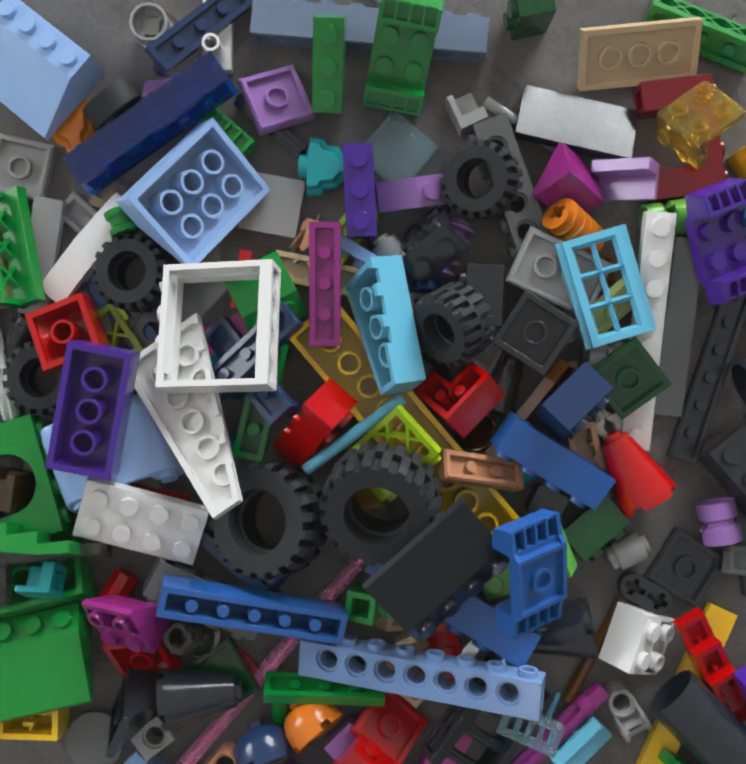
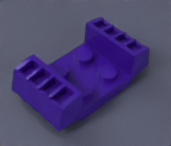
M728 178L685 195L687 218L684 223L697 279L704 286L710 306L726 303L746 294V240L738 208L746 204V179Z

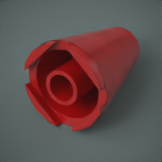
M617 429L603 437L605 442L600 447L608 472L616 480L613 485L619 508L626 517L635 516L636 514L633 510L642 507L644 512L653 509L673 495L671 489L677 490L678 487L675 482L628 432L621 433Z

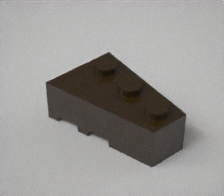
M0 466V511L18 513L30 503L34 496L36 484L34 472L20 468Z

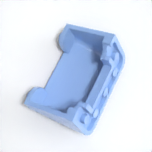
M139 394L133 395L119 473L110 481L128 485L151 476L155 480H160L161 483L173 482L178 479V476L186 473ZM53 424L44 427L40 432L42 444L47 455ZM53 470L67 509L78 513L89 476Z

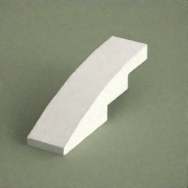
M115 193L93 216L42 281L44 293L53 301L58 302L73 296L83 282H87L95 272L91 270L92 263L97 264L98 258H95L97 251L102 253L104 250L101 245L106 241L113 243L109 233L111 229L110 223L105 221L103 214L107 210L119 206L116 203L122 197L119 193Z

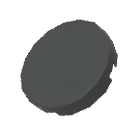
M91 709L81 713L70 724L66 732L65 746L68 756L75 764H113L119 758L124 747L113 758L106 757L110 711L106 709Z

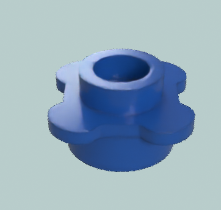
M435 276L424 286H421L413 277L414 282H412V286L415 287V293H431L439 289L442 278Z

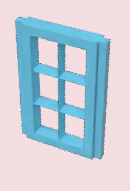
M626 224L554 245L575 318L579 323L578 328L585 350L656 329ZM612 240L618 263L603 268L596 244ZM590 246L597 270L581 274L574 250ZM621 270L628 294L611 298L605 274ZM599 276L606 300L590 305L583 280ZM630 300L636 324L620 328L614 304ZM608 307L615 330L599 335L592 311Z

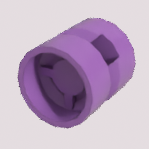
M716 497L695 503L698 520L704 523L700 528L704 546H726L743 540L741 525L734 521V518L738 515L734 497Z

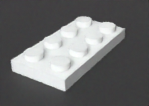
M88 477L72 535L193 565L209 512L205 505L110 480Z

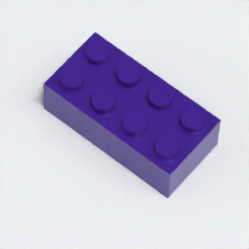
M83 340L67 341L45 468L105 480H111L119 473L141 352Z

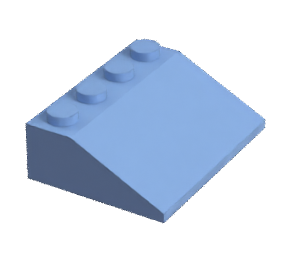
M2 0L0 2V102L48 141L103 79L106 73L90 54L22 1Z
M214 118L199 123L120 197L116 203L142 231L180 263H200L271 189Z

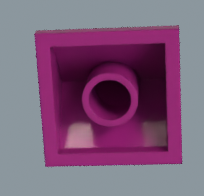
M559 142L532 196L546 208L559 199L570 198L586 213H589L605 202L598 176L593 174L591 168L563 142Z

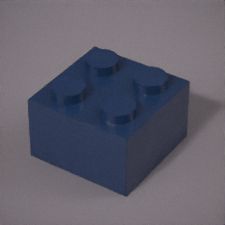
M585 362L542 403L534 417L560 442L566 436L572 439L589 422L586 416L595 417L611 400L607 395L614 387Z

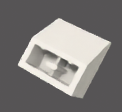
M617 602L598 658L628 674L657 675L665 663L664 653L667 644L674 637L675 629L672 621L675 619L662 614L652 613L645 608L633 604Z

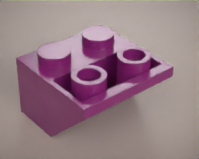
M116 594L87 598L81 603L88 614V620L101 633L100 638L102 641L113 647L120 645L127 647L133 652L139 653L144 651L154 654L173 626L171 619L156 617L157 603Z

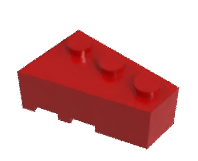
M330 377L302 405V410L292 418L291 423L282 431L272 446L289 462L301 467L305 461H309L322 451L319 448L321 443L327 446L338 434L334 430L337 425L343 428L354 416L350 410L358 401Z

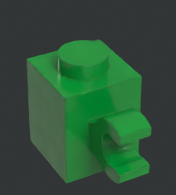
M357 582L347 591L345 607L349 615L347 621L373 626L382 615L392 618L363 588L362 582Z

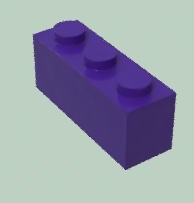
M373 142L342 144L346 237L350 240L376 239L377 222Z

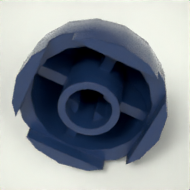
M264 718L247 724L248 730L239 736L234 751L236 764H271L279 761L281 757L295 754L285 736L284 727L275 722L265 723Z

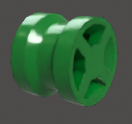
M119 206L109 209L103 214L105 221L110 223L111 229L109 233L111 237L116 235L123 237V233L135 235L141 231Z

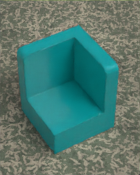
M43 561L42 567L32 566L30 568L26 586L15 585L14 592L26 598L62 599L67 568L56 562Z

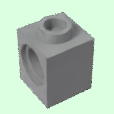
M157 711L154 717L131 739V742L145 761H148L172 743L181 731V728L173 731H163V736L155 735L152 727H159L162 730L160 724H166L165 716H158Z

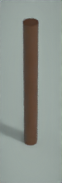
M618 595L596 633L599 654L617 602H628ZM597 657L582 659L562 696V700L568 704L575 700Z

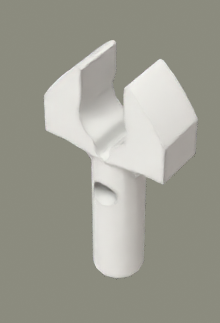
M603 408L596 415L595 423L598 436L604 437L608 434L604 430V419L612 423L614 430L619 429L621 432L622 420L616 412L610 413Z

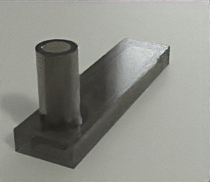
M102 542L81 544V555L47 557L0 552V604L11 603L12 567L43 564V561L60 563L112 558V545Z

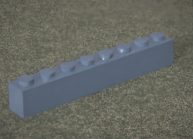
M253 0L250 35L253 44L313 49V16L316 14L347 15L346 52L371 54L379 7H366L361 3L337 5L330 0H323L319 3L307 2V0ZM443 10L431 59L483 63L487 53L489 17H482L478 13L454 15L450 11Z

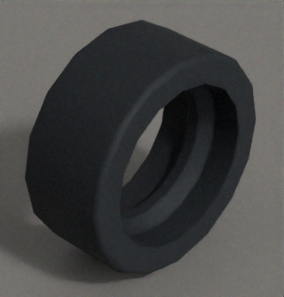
M126 76L121 77L96 94L83 108V114L98 131H101L125 115L140 100L141 94Z

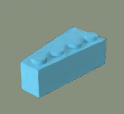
M402 255L370 257L344 288L380 395L409 392L425 381L426 376Z

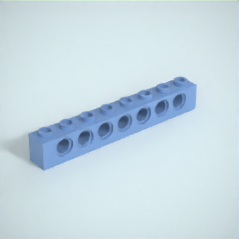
M344 634L342 645L306 639L300 640L298 675L538 722L540 720L543 710L546 672L538 671L536 667L522 665L520 667L509 666L501 660H489L488 662L475 660V657L467 654L458 656L447 655L439 649L424 651L415 649L410 644H399L396 646L386 644L381 639L362 640L357 639L353 634ZM328 650L332 651L337 659L331 657ZM356 655L362 657L366 664L360 663ZM385 661L391 662L395 670L388 668ZM414 666L420 667L425 675L418 674ZM443 672L451 673L455 680L447 679ZM473 678H481L486 683V686L476 684ZM504 684H513L518 691L511 692L506 689Z

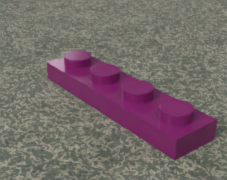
M309 222V346H341V222Z

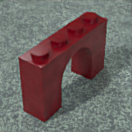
M712 73L640 82L633 91L635 110H638L637 120L665 116L680 118L692 127L698 143L697 153L691 164L660 169L657 199L647 201V204L654 202L664 204L667 200L685 198L686 194L729 178L728 171L724 169L725 144L720 139L721 115L716 110L717 86L713 83Z

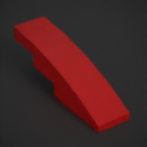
M696 607L672 622L703 684L743 723L746 721V702L732 673L736 669L730 664L721 641L714 636L705 613L699 607Z

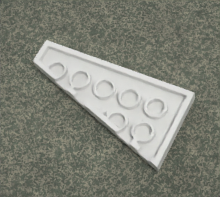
M198 313L193 314L181 323L178 380L215 379L202 319ZM154 342L140 353L134 388L211 517L219 519L243 502L219 393L167 394L156 388V375L153 373V370L157 366L158 353L156 352Z

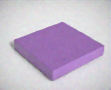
M293 64L239 79L238 86L260 136L315 119L312 105Z

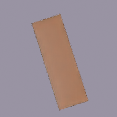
M444 448L439 453V456L442 458L439 461L441 482L514 492L524 489L523 474L519 468L521 464L513 459L509 463L496 456Z

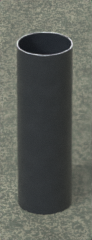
M690 670L679 672L663 684L652 698L649 711L701 764H746V726Z

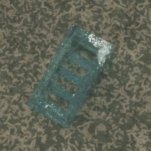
M502 715L496 733L552 758L555 757L565 731L563 723L541 715L539 722L528 720L527 728L523 734L519 732L524 720L523 718H517L514 728L511 730L507 728L511 716ZM537 724L540 725L536 737L534 738L530 735L532 733L534 725ZM549 729L551 732L547 742L542 741L545 730Z

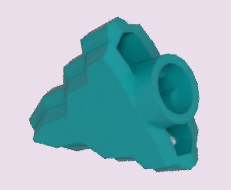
M310 137L307 155H299L298 177L299 179H306L307 197L323 196L326 190H336L344 182L343 153L339 147L327 145L325 139Z

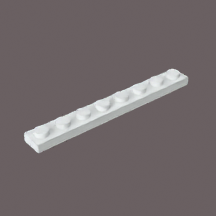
M643 211L637 265L656 329L636 335V337L659 366L677 213ZM632 310L631 325H634L636 320ZM656 396L622 420L621 433L628 432L645 451H650Z

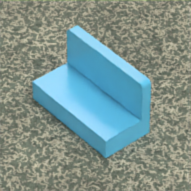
M592 714L549 757L554 764H585L612 737V734Z

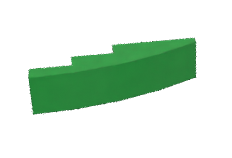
M0 523V552L47 557L81 555L80 542L69 540L51 542L49 533L39 531L20 533L19 524Z

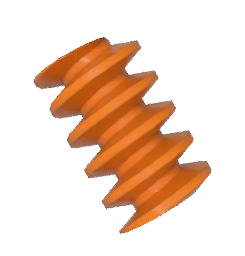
M570 198L559 199L552 203L542 217V225L562 241H568L604 230ZM605 242L596 244L598 252L602 249ZM590 246L581 248L582 250L592 254Z

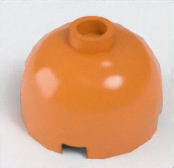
M289 704L288 707L291 712L285 718V736L291 748L299 755L311 746L309 742L312 743L317 739L319 740L341 720L344 714L337 705Z

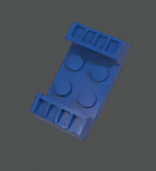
M543 508L494 528L492 548L509 557L510 598L494 606L497 626L513 641H516L519 637L528 635L529 632L535 629L538 630L539 627L545 624L548 625L551 621L561 618L563 600L567 598V542L562 535L560 513Z

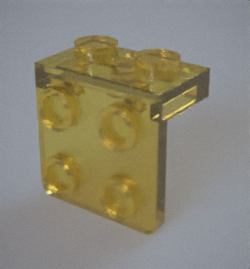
M702 81L657 113V138L661 144L672 148L683 162L690 163L698 170L707 163V143L741 120L745 115V109L710 82Z

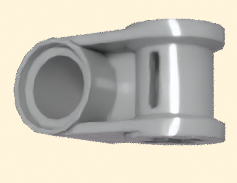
M612 680L603 686L610 695L604 703L626 743L631 742V737L647 729L650 731L653 729L634 696L623 683ZM623 694L622 700L613 703L614 697Z

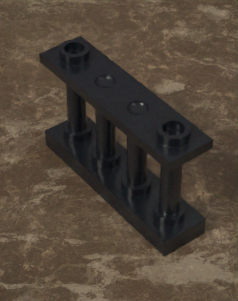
M490 651L483 661L498 660L500 656ZM473 678L476 684L486 686V683L481 678ZM504 684L511 692L518 691L513 684ZM546 688L544 690L541 715L547 711L554 699ZM450 705L421 743L420 747L431 764H441L445 758H449L457 764H506L537 721L489 712L506 723L497 736L494 737L472 723L481 710ZM466 733L488 747L478 761L454 747L463 734Z

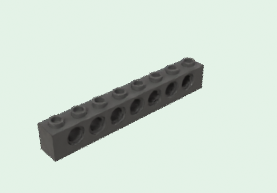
M507 113L473 124L467 139L468 141L474 140L479 142V139H483L508 149L512 152L511 155L517 158L519 162L517 167L522 169L523 176L519 177V181L523 182V186L516 193L519 195L517 202L521 205V212L502 211V215L497 219L500 233L502 235L506 234L510 244L507 246V252L513 263L523 242L517 234L518 228L524 227L529 229L531 226L550 235V233L542 225L543 214L538 200L532 196L534 189ZM485 162L477 167L481 179L487 180L490 188L487 191L488 194L495 183V172L491 164ZM548 303L576 321L575 314ZM578 326L566 344L581 339Z

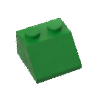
M275 251L259 259H273L281 269L280 301L287 303L298 319L308 315L298 290L278 253ZM259 280L223 281L250 331L257 324Z

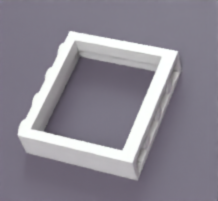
M273 259L164 265L163 281L159 282L162 293L161 305L157 309V318L160 325L159 335L155 339V349L158 353L157 366L153 370V373L156 375L155 387L167 394L276 391L281 269ZM259 280L255 378L178 380L184 283Z

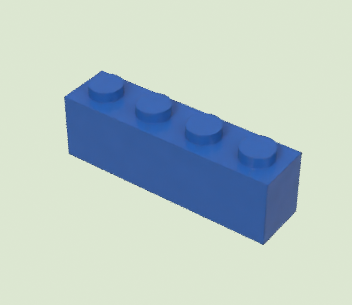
M512 411L509 412L490 440L496 448L494 453L509 463L512 459L520 463L521 466L519 468L532 478H535L536 475L544 478V484L556 493H559L561 490L569 494L568 499L581 508L587 505L596 510L616 482L608 472Z

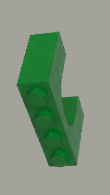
M33 414L0 423V459L11 455L22 458L30 465L36 479L35 493L30 503L18 513L0 518V523L19 524L20 533L39 531L49 533L51 536L73 529L71 524L73 522V513L65 505L53 470L45 468L47 454L42 444L40 432L48 425L44 419H41L40 415Z

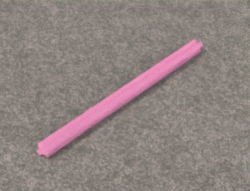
M350 558L351 563L348 561L349 565L345 564L346 568L343 567L344 571L340 570L341 574L338 572L339 577L336 575L337 579L333 578L334 582L331 581L332 585L328 584L329 588L326 586L327 591L324 589L325 593L321 592L322 596L319 595L320 599L335 602V599H338V596L355 579L354 577L367 565L366 561L359 558L355 561ZM283 637L284 641L281 639L282 643L278 642L280 646L276 645V648L274 647L269 656L266 657L268 660L264 659V662L262 661L257 670L254 671L255 673H253L260 688L265 683L266 671L275 672L280 663H283L285 658L288 657L287 655H290L292 649H295L297 644L300 643V638ZM254 694L240 702L237 707L229 709L209 723V726L207 725L205 730L190 745L191 747L186 750V753H183L176 764H197L196 762L201 759V756L204 755L203 753L209 750L208 748L213 745V742L216 741L215 739H218V736L225 731V728L228 727L227 725H230V722L237 717V714L240 713L239 711H242L244 705L249 703Z

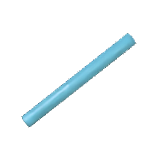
M397 394L302 465L304 471L310 475L375 427L399 404L402 406L406 404L401 394Z

